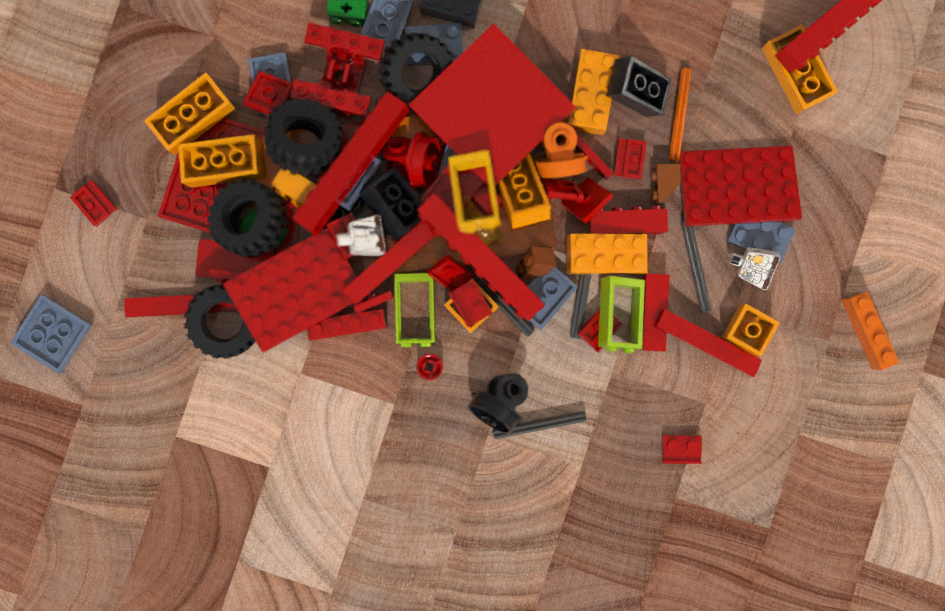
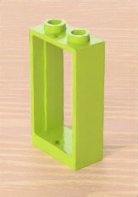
M428 273L395 274L396 344L401 343V347H412V343H420V347H431V343H435L434 279ZM429 282L430 338L402 339L401 283Z
M615 276L601 278L598 347H605V351L617 352V349H623V353H634V350L642 349L645 280ZM614 287L632 289L630 343L612 342Z

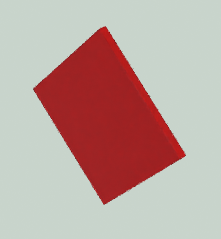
M494 23L409 104V107L457 156L488 150L495 186L544 140V134L552 124L562 122L576 109V106ZM486 166L471 169L489 188Z

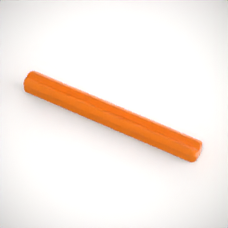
M682 68L680 71L668 158L674 162L680 159L691 79V69Z

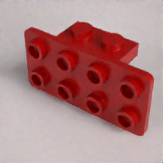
M201 239L198 243L195 275L200 278L215 279L214 282L226 283L227 280H231L274 257L275 249L272 248L268 253L263 251L262 256L245 257L223 249L214 240Z

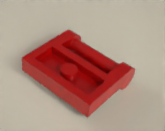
M539 177L547 199L557 198L573 200L575 203L583 202L584 193L573 181Z

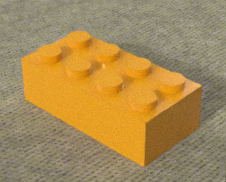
M803 25L768 41L761 48L796 115L838 93L819 55L813 60L808 58L806 60L808 64L799 71L795 69L790 73L774 56L805 30Z
M581 49L571 102L576 106V109L568 116L567 124L575 131L604 135L606 132L612 101L606 94L615 59H619V55Z
M204 73L144 121L167 151L177 155L179 153L178 144L192 143L236 108L207 73Z
M255 135L178 144L181 183L189 187L230 183L232 181L236 182L238 179L254 180L265 178L262 140Z
M529 153L497 184L512 229L550 219V204Z
M570 234L566 236V274L641 275L648 273L647 234Z

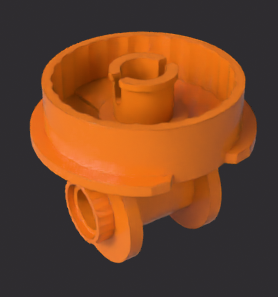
M559 122L552 124L546 130L544 140L541 142V145L546 150V156L533 159L539 177H566L587 171L586 159H588V155L573 151L577 143V135L570 125ZM560 134L561 138L556 142L555 138Z

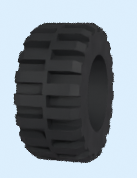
M423 33L404 34L399 39L395 38L391 42L392 45L386 47L384 50L386 54L380 60V63H382V68H379V74L382 75L380 81L382 86L386 88L385 92H389L404 102L408 108H410L409 104L453 63L452 59L454 56L452 52L447 50L448 46L440 42V39ZM414 53L427 55L433 65V75L430 82L419 90L407 87L402 78L403 65L407 58Z
M293 98V101L286 100L282 102V106L278 104L274 107L273 111L268 115L264 137V146L266 147L267 155L271 157V161L275 165L279 164L280 169L284 171L289 170L290 174L294 175L296 173H300L301 176H308V173L316 175L319 174L320 170L322 172L327 170L331 162L338 157L342 140L341 123L338 121L335 113L331 114L330 108L322 106L321 102H312L308 98L304 100ZM304 129L314 133L320 141L312 145H302L289 139L286 134L292 130Z
M238 179L236 182L228 183V187H222L219 190V195L214 196L212 199L214 201L213 205H210L208 210L210 212L208 223L211 224L209 231L213 234L214 241L223 249L240 256L258 257L263 255V251L268 253L272 250L273 245L277 246L280 242L278 240L279 237L285 233L283 228L287 226V219H285L287 209L283 207L284 201L274 190L252 179ZM256 202L258 206L257 222L250 231L240 235L237 228L239 214L247 205Z
M223 284L204 288L203 291L198 292L194 296L195 298L189 302L188 311H185L184 315L186 318L184 328L188 330L189 334H187V337L194 342L193 346L196 349L202 350L201 353L204 355L209 354L212 358L217 359L236 357L248 350L256 342L243 318L240 331L232 338L220 339L209 331L206 316L214 305L229 303L235 306Z

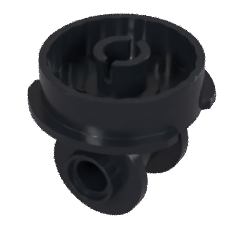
M516 373L495 376L488 383L487 392H472V400L468 405V409L474 416L493 429L505 434H511L516 424H521L523 421L522 417L514 409L526 400L528 384L521 375Z

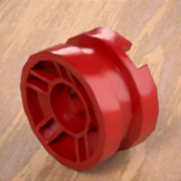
M425 354L417 361V373L425 380H434L441 375L443 362L435 354ZM428 363L433 364L432 370H427L426 365Z

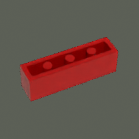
M641 206L631 207V210L615 207L612 208V211H604V208H602L588 221L589 234H665L668 232L667 209H662L661 206H651L650 209L642 210Z
M646 273L643 274V278H640L645 280L642 349L639 350L666 352L667 333L655 327V324L662 309L668 310L670 274Z
M379 309L326 318L307 329L309 341L387 329L385 310Z

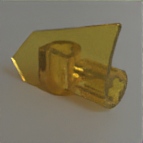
M464 194L463 199L468 203V206L463 210L465 222L486 218L468 196ZM481 228L475 231V234L485 245L490 244L495 239L499 245L502 243V237L495 228L490 230Z

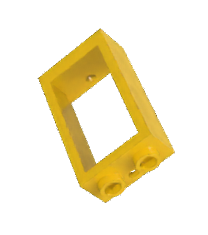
M489 151L449 157L457 220L461 232L473 233L476 229L484 228L490 230L501 225ZM486 166L494 217L465 222L458 171Z

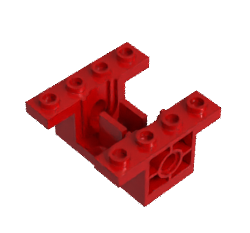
M308 23L304 39L305 44L324 48L328 56L321 83L314 84L295 79L290 96L291 100L293 98H299L300 100L308 98L312 102H321L322 106H327L331 109V114L335 113L337 117L352 120L353 114L366 117L372 98L359 94L367 58L380 61L385 40ZM340 74H344L342 81L337 80Z

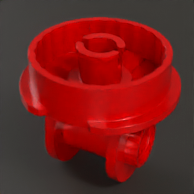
M420 131L416 133L412 140L406 137L389 139L381 149L383 156L391 160L386 167V171L388 172L393 167H396L405 179L410 180V186L413 190H420L422 187L429 188L438 177L442 161L441 144L436 137H429L426 132Z

